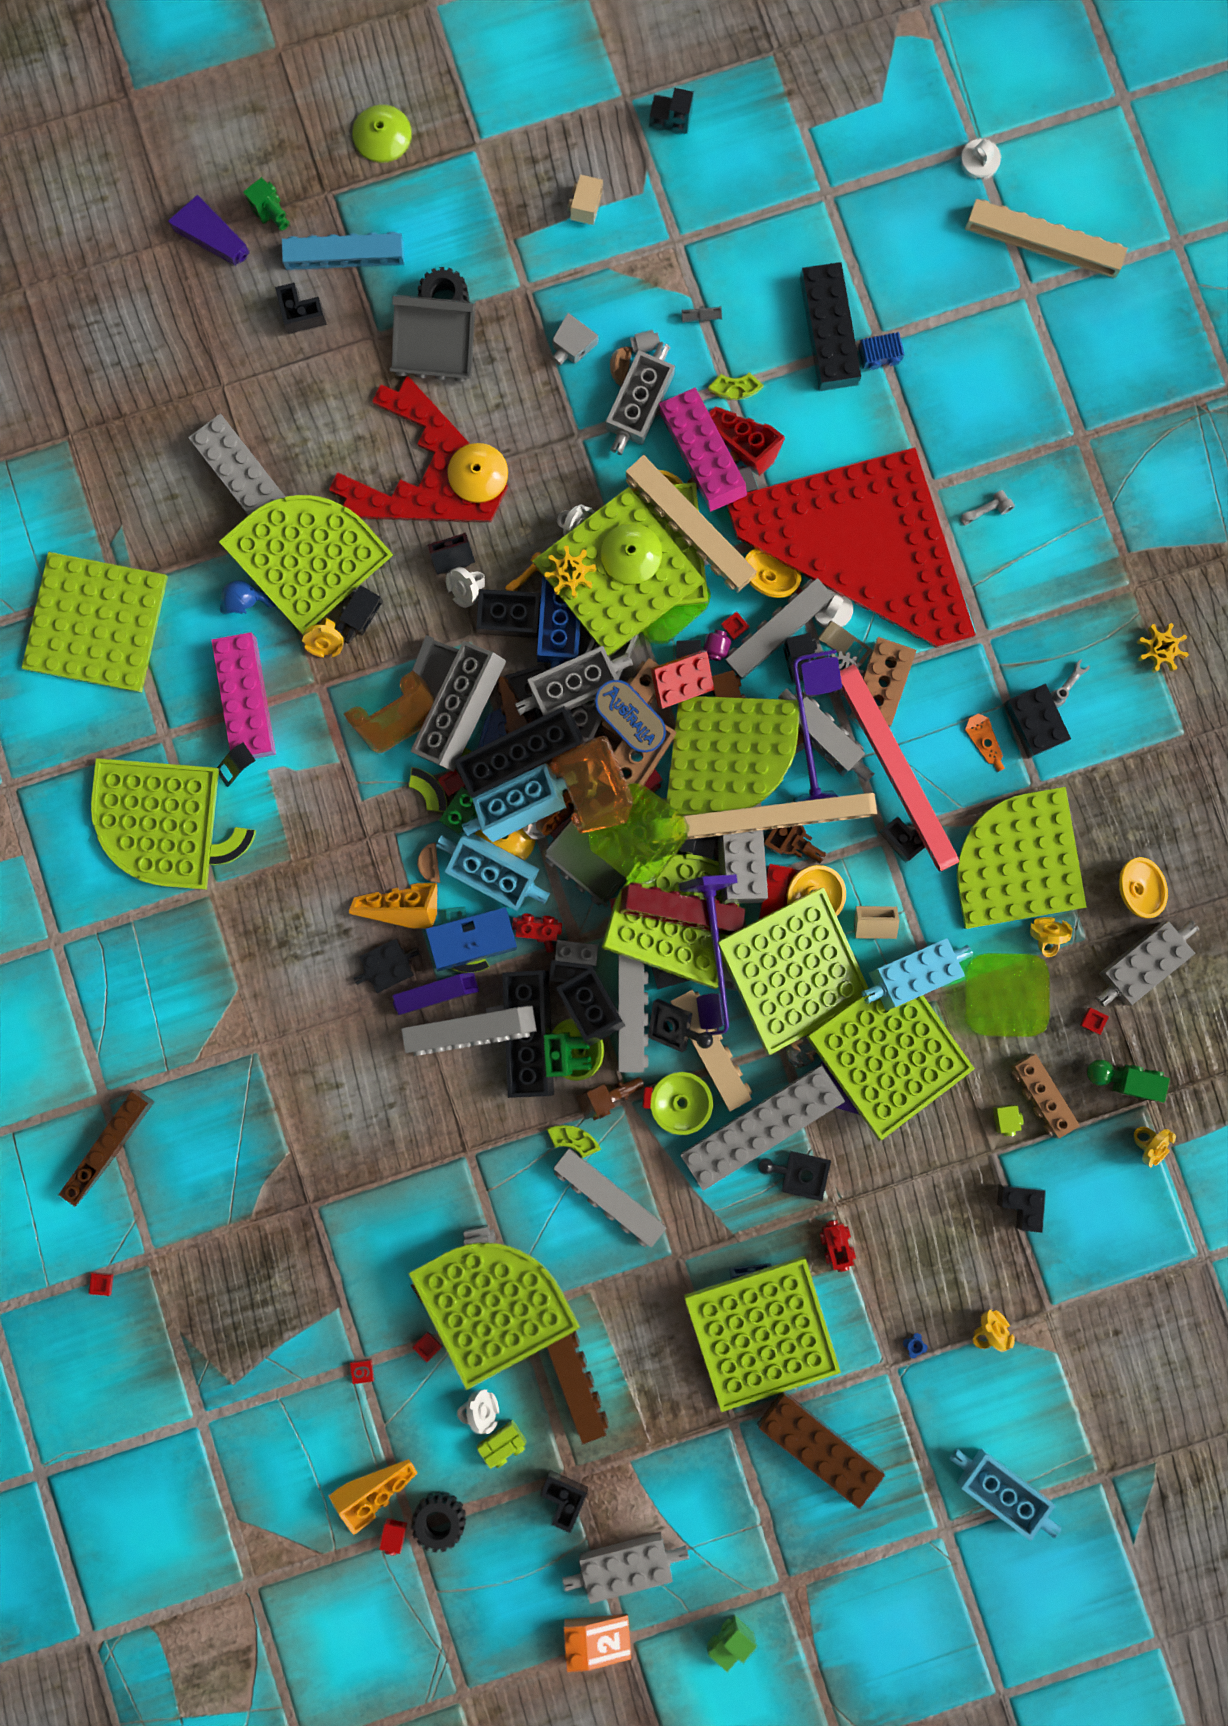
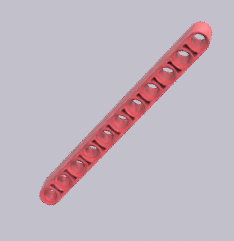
M854 664L840 670L841 690L934 865L941 872L959 863L952 844L859 670Z

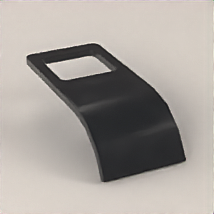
M244 742L233 748L217 766L219 776L227 787L233 783L246 767L256 761ZM224 764L233 776L229 782L220 770Z

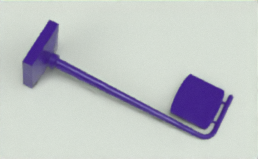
M835 649L803 655L795 659L793 663L811 788L809 789V794L795 797L793 802L839 797L833 790L821 791V788L818 787L797 670L799 661L809 660L801 664L805 694L807 695L824 694L841 689L842 681L838 658L829 657V654L837 652ZM827 655V657L825 658H819L815 660L810 659L814 657Z
M737 874L703 876L679 883V891L703 893L707 902L720 994H704L697 997L696 1001L700 1028L706 1030V1032L709 1029L717 1028V1031L708 1032L712 1036L724 1034L729 1028L714 897L716 896L715 891L738 883ZM724 1021H725V1027H724V1029H723V1030H719V1028L724 1025Z

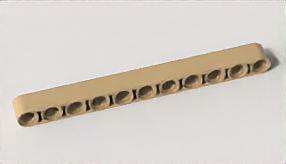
M874 793L657 819L650 821L649 825L652 843H664L872 817L877 815Z

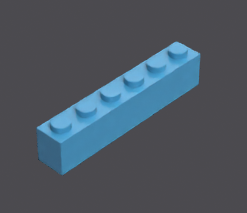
M388 232L387 234L368 233L367 235L352 233L347 236L331 234L327 237L310 235L307 238L290 236L282 239V258L286 270L404 265V242L402 234L397 232Z

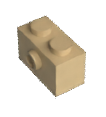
M580 175L578 183L574 182L572 191L574 198H570L568 204V211H571V220L594 225L603 192L602 179Z
M856 906L854 918L856 938L897 939L899 927L897 907Z

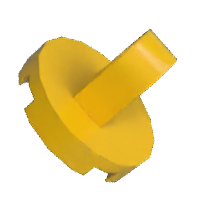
M325 617L320 625L308 627L302 638V642L305 643V649L311 654L323 658L324 655L335 657L340 654L344 641L340 632L334 629L335 622Z
M1053 917L1037 918L1034 920V924L1031 923L1030 934L1039 941L1038 948L1046 957L1056 955L1060 944L1068 942L1072 937L1073 929L1071 925L1063 920L1062 924L1055 922ZM1047 944H1053L1050 950H1044Z
M1142 1126L1134 1132L1135 1143L1145 1151L1142 1161L1149 1167H1152L1153 1164L1155 1166L1158 1165L1170 1151L1167 1148L1169 1143L1174 1144L1176 1135L1169 1129H1164L1157 1134L1150 1128ZM1146 1133L1150 1138L1147 1141H1141L1138 1139V1135Z
M992 1309L983 1313L981 1316L982 1326L977 1328L973 1335L974 1345L980 1349H987L993 1346L1000 1352L1013 1348L1014 1335L1009 1334L1007 1328L1010 1325L1005 1317L997 1310L992 1312ZM984 1335L988 1340L981 1341L977 1336Z

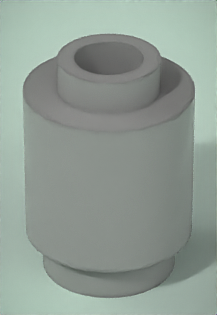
M653 329L634 334V337H630L634 353H637L638 350L644 353L656 350L660 342L658 332L654 333Z

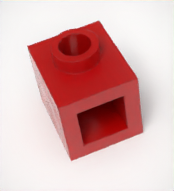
M387 1518L379 1550L384 1551L387 1555L400 1554L408 1522Z

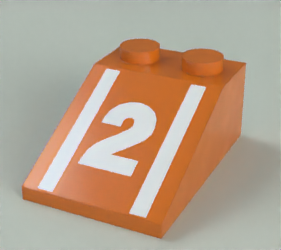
M628 1614L565 1619L564 1635L567 1672L592 1670L631 1659Z

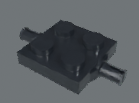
M396 938L359 956L364 966V973L353 977L354 981L362 977V979L355 983L358 985L368 980L372 983L376 993H379L414 976L409 959L420 955L419 951H417L418 948L415 947L405 952L400 947Z

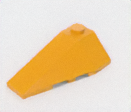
M437 883L411 884V888L399 890V888H393L392 892L386 894L376 892L354 897L349 914L413 929L431 928L437 916Z
M408 1459L350 1481L337 1488L328 1497L349 1530L355 1535L376 1518L375 1513L382 1506L386 1507L390 1503L389 1498L395 1492H400L418 1472Z

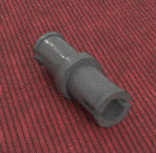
M700 306L699 309L682 310L683 323L692 321L704 323V320L722 319L721 306L712 308Z

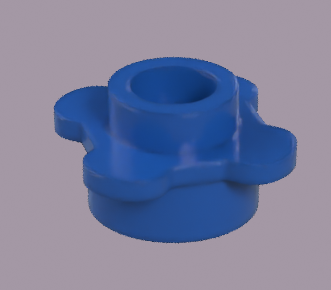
M915 1333L913 1337L903 1341V1346L908 1349V1355L911 1358H916L928 1349L927 1345L921 1340L922 1336L919 1333Z

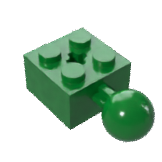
M1103 1059L1094 1060L1087 1068V1076L1095 1085L1105 1086L1110 1082H1114L1112 1088L1114 1092L1165 1103L1170 1078L1163 1077L1164 1072L1147 1069L1143 1072V1067L1127 1064L1114 1070L1111 1063Z

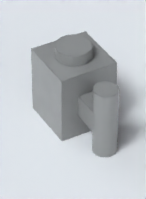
M489 1225L468 1229L463 1232L465 1238L464 1246L475 1243L496 1242L494 1229L490 1230Z

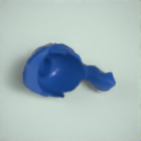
M236 580L226 584L220 596V612L222 614H246L245 609L252 607L256 601H261L270 608L276 606L264 591L255 590L251 584L245 581Z

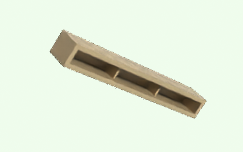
M975 200L965 230L1116 278L1120 272L1128 249L1119 243L1104 241L1101 237H1092L1079 230L1067 229L1061 224L1055 225L1047 222L1045 219L1028 216L1024 212H1015L1005 206L990 204L987 200Z
M645 455L640 457L626 470V482L633 489L636 487L641 492V498L646 503L650 502L655 507L654 511L659 517L662 518L664 516L669 521V527L674 532L678 531L683 536L682 540L689 547L692 545L697 550V556L702 561L706 560L711 565L710 569L717 576L721 575L725 579L724 583L730 590H735L738 593L756 577L757 571Z

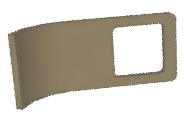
M833 621L828 623L817 638L835 649L838 653L842 651L843 656H846L847 650L856 641L867 649V652L856 664H863L872 652L870 647Z

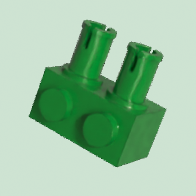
M261 177L244 190L243 193L251 211L263 224L271 219L278 226L279 230L283 231L290 224L285 218L286 212L280 207L279 202L281 200L276 194V188L270 181L266 182Z
M461 787L439 819L442 824L460 836L464 832L462 824L471 821L474 816L478 817L473 798L470 797L468 790Z
M570 1032L548 1033L544 1035L546 1077L568 1076L573 1073V1070H591V1064H583L591 1062L590 1056L576 1058L571 1056L572 1049L590 1048L586 1043H581L585 1042L582 1036L571 1037Z

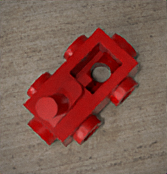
M524 913L522 916L517 915V918L513 917L512 930H516V937L536 939L537 942H544L546 952L549 953L554 951L552 941H557V934L561 935L562 922H558V919H555L553 916L545 915L541 918L534 917L533 914Z
M838 1220L825 1222L826 1226L822 1227L823 1232L819 1233L822 1245L826 1244L828 1253H824L827 1266L831 1265L832 1269L838 1272L850 1270L849 1266L854 1265L853 1259H856L853 1246L849 1247L848 1239L851 1238L848 1226L844 1227L842 1222L838 1223ZM839 1251L843 1253L841 1259L836 1258V1253Z

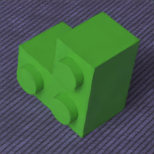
M736 1615L732 1619L728 1618L723 1623L720 1633L717 1636L713 1635L707 1643L708 1655L726 1672L738 1660L744 1663L757 1648L754 1632Z

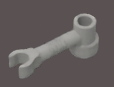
M1001 490L993 495V501L963 514L961 521L964 526L968 525L984 513L995 508L999 510L1001 515L1010 512L1015 505L1011 499H1008L1005 492Z
M1079 660L1074 665L1073 673L1063 686L1051 693L1057 708L1065 703L1066 698L1069 696L1068 691L1077 679L1089 670L1090 665L1083 670L1079 666L1082 660Z

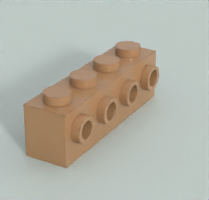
M1029 1054L1010 1066L1013 1070L1011 1072L1013 1078L1023 1086L1022 1092L1024 1096L1034 1104L1033 1110L1039 1119L1042 1118L1045 1122L1044 1129L1050 1137L1053 1136L1059 1139L1080 1126L1036 1054Z

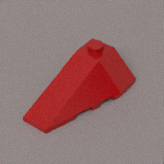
M716 406L709 412L725 445L731 451H735L740 460L747 467L750 466L754 473L760 476L774 463L785 440L784 435L771 425L766 423L763 425L755 422L754 419L739 417L734 412Z
M774 864L767 866L768 899L761 903L758 920L788 905V886L792 878L800 870Z

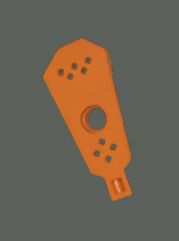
M981 714L969 718L965 732L989 764H994L997 772L1005 769L1001 762L1003 754L989 718ZM985 740L991 741L990 747L984 745Z

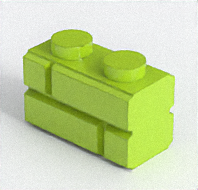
M512 1419L479 1442L477 1450L490 1469L494 1466L500 1468L508 1461L507 1457L512 1454L517 1456L525 1449L524 1445H526L527 1440Z

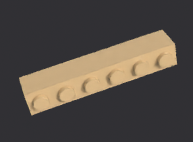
M690 990L670 1001V1003L693 1013L690 1030L700 1034L706 1032V1030L700 1028L696 999L700 994L698 991L694 993L693 990ZM717 1028L709 1029L708 1032L717 1031ZM721 1034L712 1036L713 1044L707 1049L700 1048L697 1041L690 1039L729 1111L752 1100L750 1095L753 1093L747 1083L743 1084L740 1076L743 1075L737 1064L733 1066L730 1060L733 1056L727 1046L723 1047L720 1042L723 1039Z

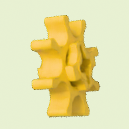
M564 546L566 555L563 559L557 560L553 555L549 556V561L556 565V570L554 572H546L545 578L547 580L551 578L558 579L559 584L554 588L555 594L558 595L563 587H569L572 590V598H577L575 589L578 585L584 584L588 589L592 588V583L587 581L584 576L587 572H595L596 565L585 566L582 563L583 558L587 556L585 549L582 550L578 557H572L569 554V546ZM568 565H571L573 579H570Z
M1172 623L1166 626L1165 633L1158 632L1156 625L1152 624L1148 627L1152 635L1151 640L1143 637L1137 640V644H1143L1147 648V653L1141 655L1138 660L1143 661L1145 658H1151L1154 661L1153 673L1160 669L1161 663L1167 664L1169 671L1173 672L1177 669L1173 661L1174 657L1178 656L1184 659L1189 655L1188 652H1182L1178 648V643L1187 639V636L1183 635L1180 638H1174L1171 634V629L1174 626ZM1162 646H1169L1166 649L1157 651V649Z

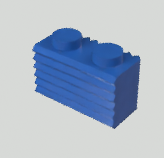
M899 332L861 339L858 345L863 369L875 370L884 364L895 366L904 357Z

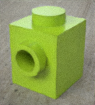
M1018 1105L993 1107L996 1131L998 1133H1003V1136L1016 1135V1131L1022 1130L1021 1125L1024 1122L1022 1113H1019Z

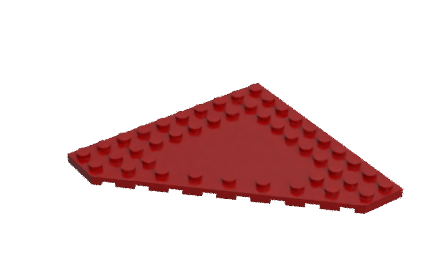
M916 447L747 492V496L726 505L738 540L747 542L760 552L778 559L780 563L793 570H798L813 581L818 578L825 586L830 588L829 590L842 597L849 598L860 607L880 615V618L893 625L900 626L905 629L904 631L917 638L920 637L929 642L933 647H942L976 636Z

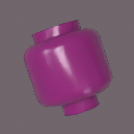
M715 630L714 633L706 635L703 650L707 651L708 659L721 661V659L728 656L731 639L726 636V632Z

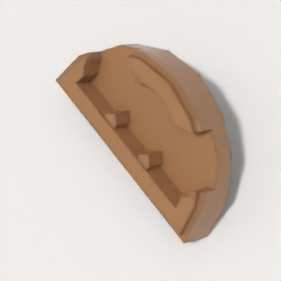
M631 347L617 349L612 354L610 360L612 377L620 387H622L628 374L632 353Z
M436 842L428 844L421 851L417 861L421 875L432 883H440Z

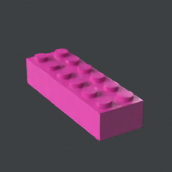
M696 387L659 403L661 417L694 482H696V486L709 511H714L747 496L746 483Z
M250 632L211 639L230 751L244 742L255 759L276 755L257 638Z

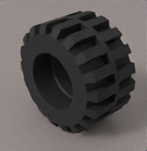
M440 267V270L437 271L435 268L431 269L432 273H425V279L421 278L420 280L421 286H418V297L433 298L434 294L439 290L448 289L455 293L451 300L469 302L465 279L463 276L460 277L459 272L455 271L453 273L452 268L448 267L447 270H444V267Z
M441 1491L436 1492L435 1495H432V1493L428 1494L426 1498L423 1497L413 1513L411 1523L413 1538L418 1539L417 1544L419 1546L421 1544L425 1545L424 1550L426 1551L432 1548V1552L437 1553L438 1549H441L442 1553L448 1547L452 1549L455 1543L459 1542L466 1524L465 1509L462 1510L463 1504L461 1501L458 1503L456 1501L457 1497L454 1495L452 1498L449 1497L448 1492H445L444 1495H441ZM433 1512H442L450 1519L451 1526L446 1531H434L427 1523V1516Z

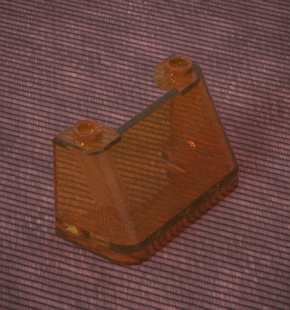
M414 670L406 674L400 681V688L404 695L371 716L361 707H354L344 713L349 724L370 749L376 753H384L420 731L430 712L435 697L427 683Z
M606 736L596 737L553 758L550 764L551 771L558 778L563 777L575 806L574 814L571 815L572 823L574 826H577L580 834L627 823L633 804L632 795Z

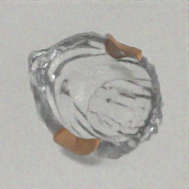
M811 1033L786 1047L788 1061L795 1068H803L815 1060L813 1056L817 1052L806 1038Z

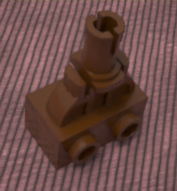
M803 825L769 829L763 836L764 847L775 854H794L800 858L802 856L801 853L819 864L823 861L821 857L826 856V852H823L809 842L812 840V837L806 834Z
M634 1078L624 1084L619 1082L615 1084L616 1088L608 1091L604 1084L576 1096L585 1119L593 1118V1120H597L611 1114L610 1110L615 1108L613 1102L620 1098L622 1101H626L630 1094L644 1087L641 1078Z

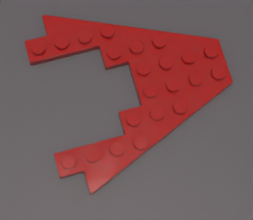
M406 376L399 392L380 384L372 401L374 405L425 428L418 446L434 453L419 487L400 479L392 497L338 472L329 491L346 499L343 506L353 511L361 519L491 523L508 489L507 483L497 497L487 502L473 503L459 497L449 483L448 466L453 455L460 448L470 443L410 377ZM475 466V467L473 468V470H474V471H479V470H480V467H479V466Z

